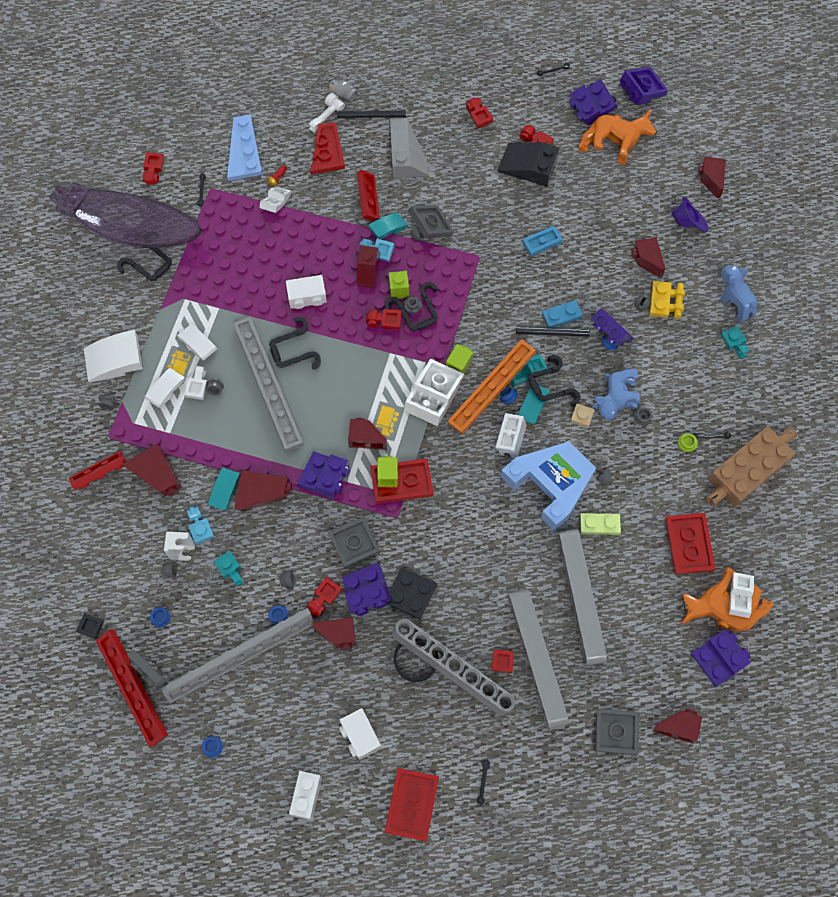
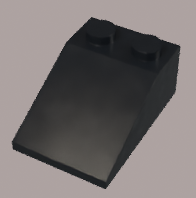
M544 142L508 143L497 172L547 187L558 160L560 147Z

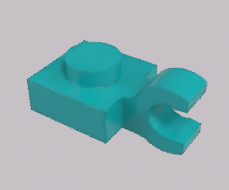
M738 326L721 332V337L728 350L735 349L740 359L747 357L746 353L749 352L748 347L745 345L747 340Z
M231 551L213 561L224 579L230 576L236 586L244 583L237 572L241 569V566Z

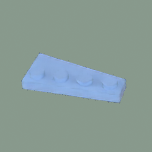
M251 115L234 117L227 179L231 181L262 175Z

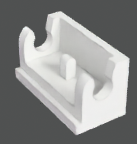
M505 413L496 444V449H498L501 455L504 456L505 453H508L511 458L515 459L518 457L527 426L524 416Z
M166 532L164 552L170 561L190 560L191 556H183L182 554L186 549H195V543L189 533Z

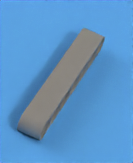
M574 529L558 532L559 547L566 579L569 580L567 584L579 638H581L580 644L585 665L606 663L605 645L579 531Z
M525 589L508 594L509 603L512 604L510 605L515 623H517L516 626L539 701H541L540 706L544 719L547 721L546 726L548 729L567 725L569 724L567 712L529 590Z
M402 619L397 622L392 635L400 644L496 714L505 715L514 708L515 699L509 692L411 621ZM398 628H406L408 634H401ZM415 639H421L424 642V646H417ZM432 651L439 652L441 659L434 658ZM449 663H454L457 666V671H452L449 668ZM466 675L473 677L474 684L467 682ZM483 687L491 691V696H486L483 693ZM500 700L507 702V709L500 705Z

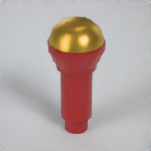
M283 165L275 174L269 175L267 183L272 187L277 186L280 177L286 172L287 166Z

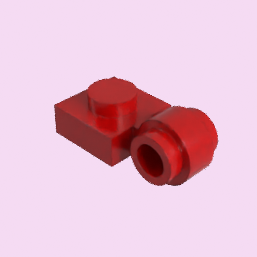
M474 97L466 102V108L477 129L493 123L492 115L486 105L482 107L480 98Z
M532 125L524 126L520 131V139L524 142H544L550 145L554 142V138L542 131H539L536 135V130Z
M146 152L143 168L147 172L143 173V182L147 185L158 184L159 173L156 172H162L165 159L164 154Z
M383 309V315L379 314L377 310H369L366 314L365 322L371 328H376L382 323V329L400 330L402 310Z
M325 577L314 592L318 599L312 598L306 608L314 617L316 615L320 617L326 609L324 602L331 606L341 593L342 588Z

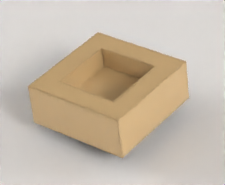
M576 404L571 423L589 428L595 409Z

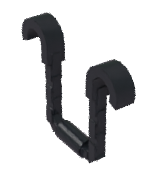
M149 232L145 235L144 241L150 250L167 261V263H164L151 276L133 260L122 258L117 263L120 273L124 274L125 271L122 266L129 264L152 282L157 281L158 278L170 269L172 259L149 242L151 238L160 239L158 233Z
M426 282L421 286V296L433 318L422 321L416 326L409 319L398 298L391 297L387 299L385 309H390L389 306L391 304H396L399 310H402V316L411 331L416 332L417 330L425 329L432 326L433 323H437L439 317L429 301L425 290L431 289L434 293L437 292V287L432 282Z
M296 317L294 322L296 324L302 323L303 327L301 329L271 339L269 346L271 347L270 352L273 360L277 362L276 366L283 368L314 357L317 361L312 363V369H317L321 365V358L314 351L280 362L281 357L275 344L303 335L308 330L307 321L303 317Z
M551 355L547 358L548 362L556 364L555 367L529 374L527 379L529 385L541 402L568 395L574 398L570 403L571 407L576 406L580 401V393L573 388L543 396L541 389L534 379L547 374L557 373L563 366L560 357Z

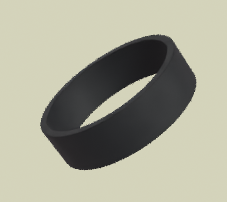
M399 643L394 652V665L398 674L410 682H422L429 679L435 673V668L428 675L421 678H411L400 671L396 663V657L403 645ZM434 651L436 659H439L438 652Z

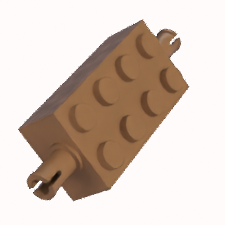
M769 426L763 429L711 474L708 480L715 486L716 490L706 497L707 502L709 503L712 500L710 505L716 506L725 497L736 508L793 458L796 453L787 444L797 437V432L794 430L791 433L793 428L788 427L778 436Z

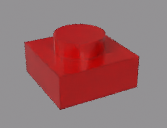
M493 650L492 671L512 673L514 651Z

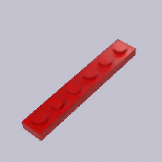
M108 630L96 640V643L148 746L154 747L165 739L168 734L135 669L130 665L131 661L115 630Z

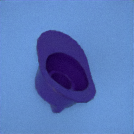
M683 197L682 203L672 211V216L676 222L684 228L697 226L701 231L708 232L709 227L704 217L692 206L686 197Z

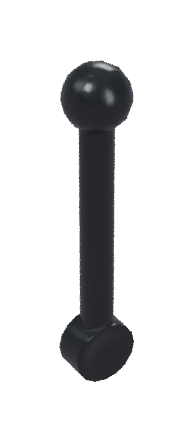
M565 62L562 66L543 71L538 70L537 75L542 76L545 73L556 70L569 69L570 64Z
M204 173L199 175L201 181L197 205L200 207L204 204L203 188L204 180L206 179Z
M728 431L724 434H692L697 440L700 438H731V433Z
M483 760L482 762L483 774L480 794L477 798V803L480 805L485 802L483 796L487 768L490 767L489 760Z

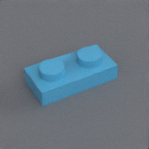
M552 226L524 238L522 244L531 257L561 244L563 239L556 227Z
M576 300L542 311V316L548 328H554L583 318Z

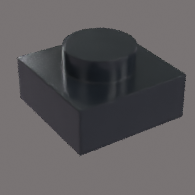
M84 613L76 632L96 640L104 620Z

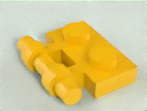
M653 281L649 316L668 318L669 312H674V318L680 319L682 312H684V305L682 304L685 297L684 284L678 283L676 290L671 289L672 283ZM670 297L676 298L675 304H670Z

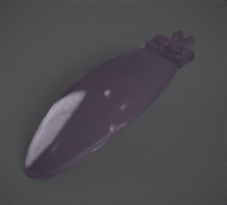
M73 181L69 188L57 185L54 190L60 195L51 193L49 196L50 200L57 204V212L71 218L74 217L92 233L108 241L138 248L177 246L195 240L202 232L199 223L188 214L156 200L134 194L89 189Z

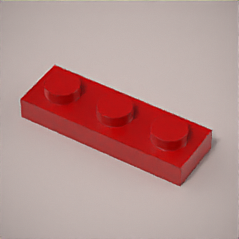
M361 169L357 172L362 218L374 222L380 219L375 175Z
M120 450L69 477L73 489H83L91 481L104 478L108 472L121 469L124 466L123 463L126 462L123 453Z

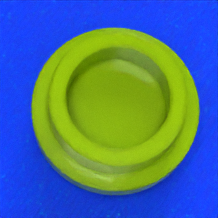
M688 433L681 435L678 440V446L684 452L694 451L698 444L696 437Z

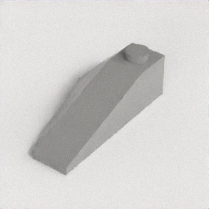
M390 118L393 178L428 176L427 159L408 118Z

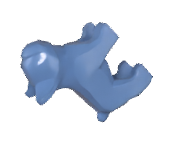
M728 265L721 272V277L726 286L724 294L720 296V299L724 304L731 300L737 305L738 314L735 317L741 323L749 317L751 318L756 315L757 300L748 285L743 281L744 276L749 270L747 268L740 270L735 265Z
M625 369L612 374L606 373L605 377L608 378V394L605 397H595L597 404H594L592 409H597L600 416L606 420L614 419L617 412L621 409L630 407L636 410L637 404L640 401L639 392L628 391L626 384L635 386V379L638 378L637 370Z

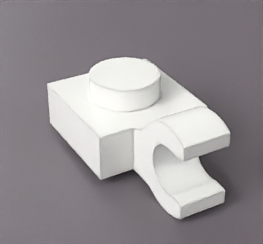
M197 366L194 378L188 377L184 393L185 397L204 400L207 380H204L206 376L204 367Z

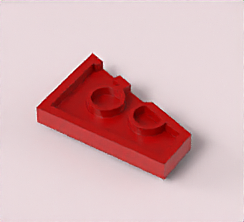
M336 122L318 125L315 151L310 169L311 175L345 169Z

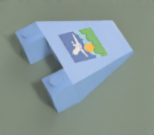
M566 442L516 457L502 469L501 478L515 490L530 477L553 501L543 510L541 519L555 532L569 519L596 467L570 442Z

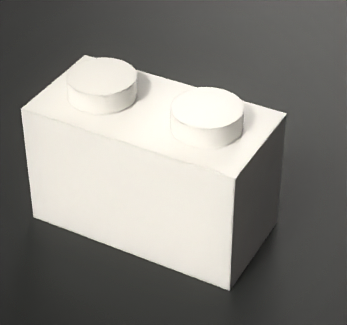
M322 275L286 281L290 308L301 309L304 306H319L327 303Z
M362 708L340 719L342 725L339 726V729L344 738L348 736L351 742L348 748L353 757L358 756L359 760L381 749V745Z
M299 771L289 815L312 821L322 781L320 775Z

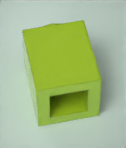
M407 271L389 273L391 297L398 299L409 298Z
M457 344L447 359L446 366L465 374L473 360V351L467 346Z
M383 456L378 458V487H398L397 457Z

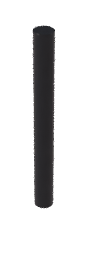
M406 110L337 111V118L406 117Z
M516 327V334L590 337V329Z

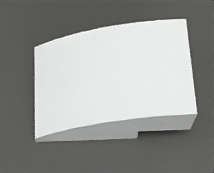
M135 330L106 337L84 348L89 383L125 376V372L143 369L139 340Z
M430 359L415 382L414 389L405 401L404 411L438 426L457 392L464 373Z

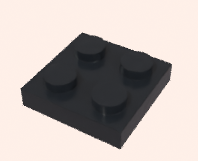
M401 567L389 591L392 601L386 604L421 620L438 583Z

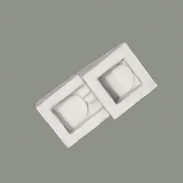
M277 186L271 188L268 191V197L260 201L259 208L274 213L278 212L287 202L292 191Z
M192 324L177 335L203 361L217 350V347Z
M169 368L149 389L145 399L160 408L172 398V392L184 383L185 377Z
M733 573L729 602L730 615L750 617L752 595L754 592V576Z

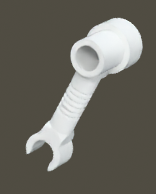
M333 92L325 99V104L329 107L318 118L313 119L309 123L311 126L309 129L314 133L318 130V125L322 124L335 110L342 111L345 107V103L339 100V97Z

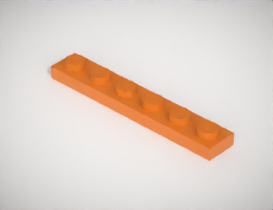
M521 339L448 420V424L463 435L536 354V349Z

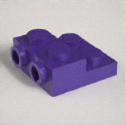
M650 66L626 70L619 80L621 88L628 92L629 99L634 101L636 105L648 104L653 98L665 96L668 92Z
M602 79L597 80L588 87L583 85L570 93L571 99L569 101L573 109L577 107L579 110L576 113L581 122L585 121L587 125L592 124L598 117L618 108Z
M602 308L591 318L595 322L593 326L600 333L604 330L608 334L606 338L613 345L618 343L621 346L625 341L630 343L634 339Z
M313 451L299 479L298 487L334 500L336 494H340L343 488L342 481L344 477L347 478L350 473L349 461L332 454L328 457Z
M378 562L342 577L347 592L345 597L352 614L362 616L367 614L368 610L383 608L387 605V602L392 601L381 565Z
M726 629L691 653V656L715 688L751 663L749 652L745 648L741 649L736 643L738 641L736 635L732 631L728 632Z

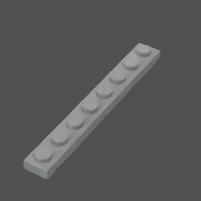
M251 317L234 322L235 330L285 451L303 446L301 436Z
M308 608L299 611L287 620L279 622L276 626L262 631L254 638L242 642L232 650L224 652L221 656L207 661L201 667L187 672L184 676L162 687L163 695L171 704L311 627L312 623H315Z

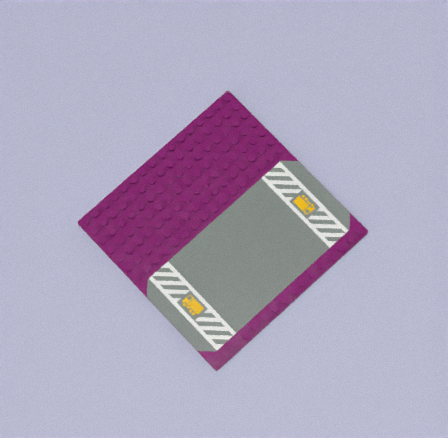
M210 189L142 352L143 369L135 370L109 432V438L144 449H149L157 444L166 455L220 470L226 468L241 473V470L288 477L290 483H292V490L389 517H399L404 500L375 504L370 466L378 465V458L383 456L397 457V462L417 460L428 422L405 412V401L414 389L415 382L430 359L446 365L477 269L479 256L390 234L382 239L395 244L390 262L379 261L375 288L357 286L359 244L363 239H368L375 245L377 240L368 227L284 206L274 213L259 208L261 200ZM407 271L409 298L414 296L422 302V307L418 313L410 314L407 312L414 326L429 318H433L421 296L420 290L421 286L426 282H432L436 285L437 292L433 293L431 289L425 290L437 316H439L437 323H433L432 326L420 331L417 330L416 332L411 331L402 314L400 330L382 329V323L376 328L367 326L365 321L368 311L377 310L379 314L383 315L385 302L391 298L389 273ZM322 275L327 303L319 306H304L301 309L290 308L286 281ZM400 298V299H399V300L401 301L403 307L405 306L404 301H405L407 298ZM396 304L389 306L392 310H399ZM248 317H251L304 444L287 452L283 447L233 324ZM296 317H303L307 321L308 330L303 335L275 344L281 357L280 362L314 351L321 358V365L317 369H312V363L317 361L314 357L283 368L276 366L277 362L273 360L270 352L271 347L269 346L271 339L301 329L303 324H296L294 322ZM190 324L200 330L217 347V350L204 361L195 355L191 348L177 336ZM197 366L204 367V371H206L204 380L208 381L212 378H217L224 384V388L219 395H211L206 391L204 400L184 396L188 377L194 378ZM171 368L185 377L184 383L173 391L172 398L159 408L146 400L145 395L153 384ZM364 418L370 420L387 439V450L349 448L350 419ZM313 451L328 457L332 454L349 461L350 473L347 478L344 477L342 481L343 488L340 494H336L334 500L298 487L299 479Z

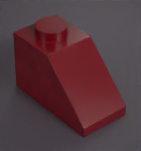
M704 157L703 163H699L698 174H701L700 181L716 198H720L724 190L726 159Z
M657 237L635 241L634 247L631 249V255L633 259H636L637 265L659 278L663 277L666 268Z
M360 245L357 261V286L375 288L381 254L378 247Z
M364 418L350 419L349 448L387 450V439L370 420Z
M353 617L312 623L314 631L334 647L340 648V650H350L352 646H356Z
M685 709V711H680L653 727V732L694 744L698 740L703 717L697 715L696 711Z

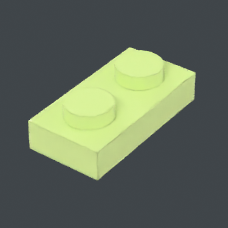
M581 513V534L620 535V514Z

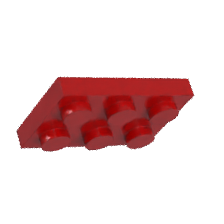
M428 458L397 462L398 487H378V465L370 466L375 504L433 497L434 495Z
M706 514L666 516L665 521L674 574L714 572L716 568Z
M402 768L397 769L384 833L427 842L439 776Z

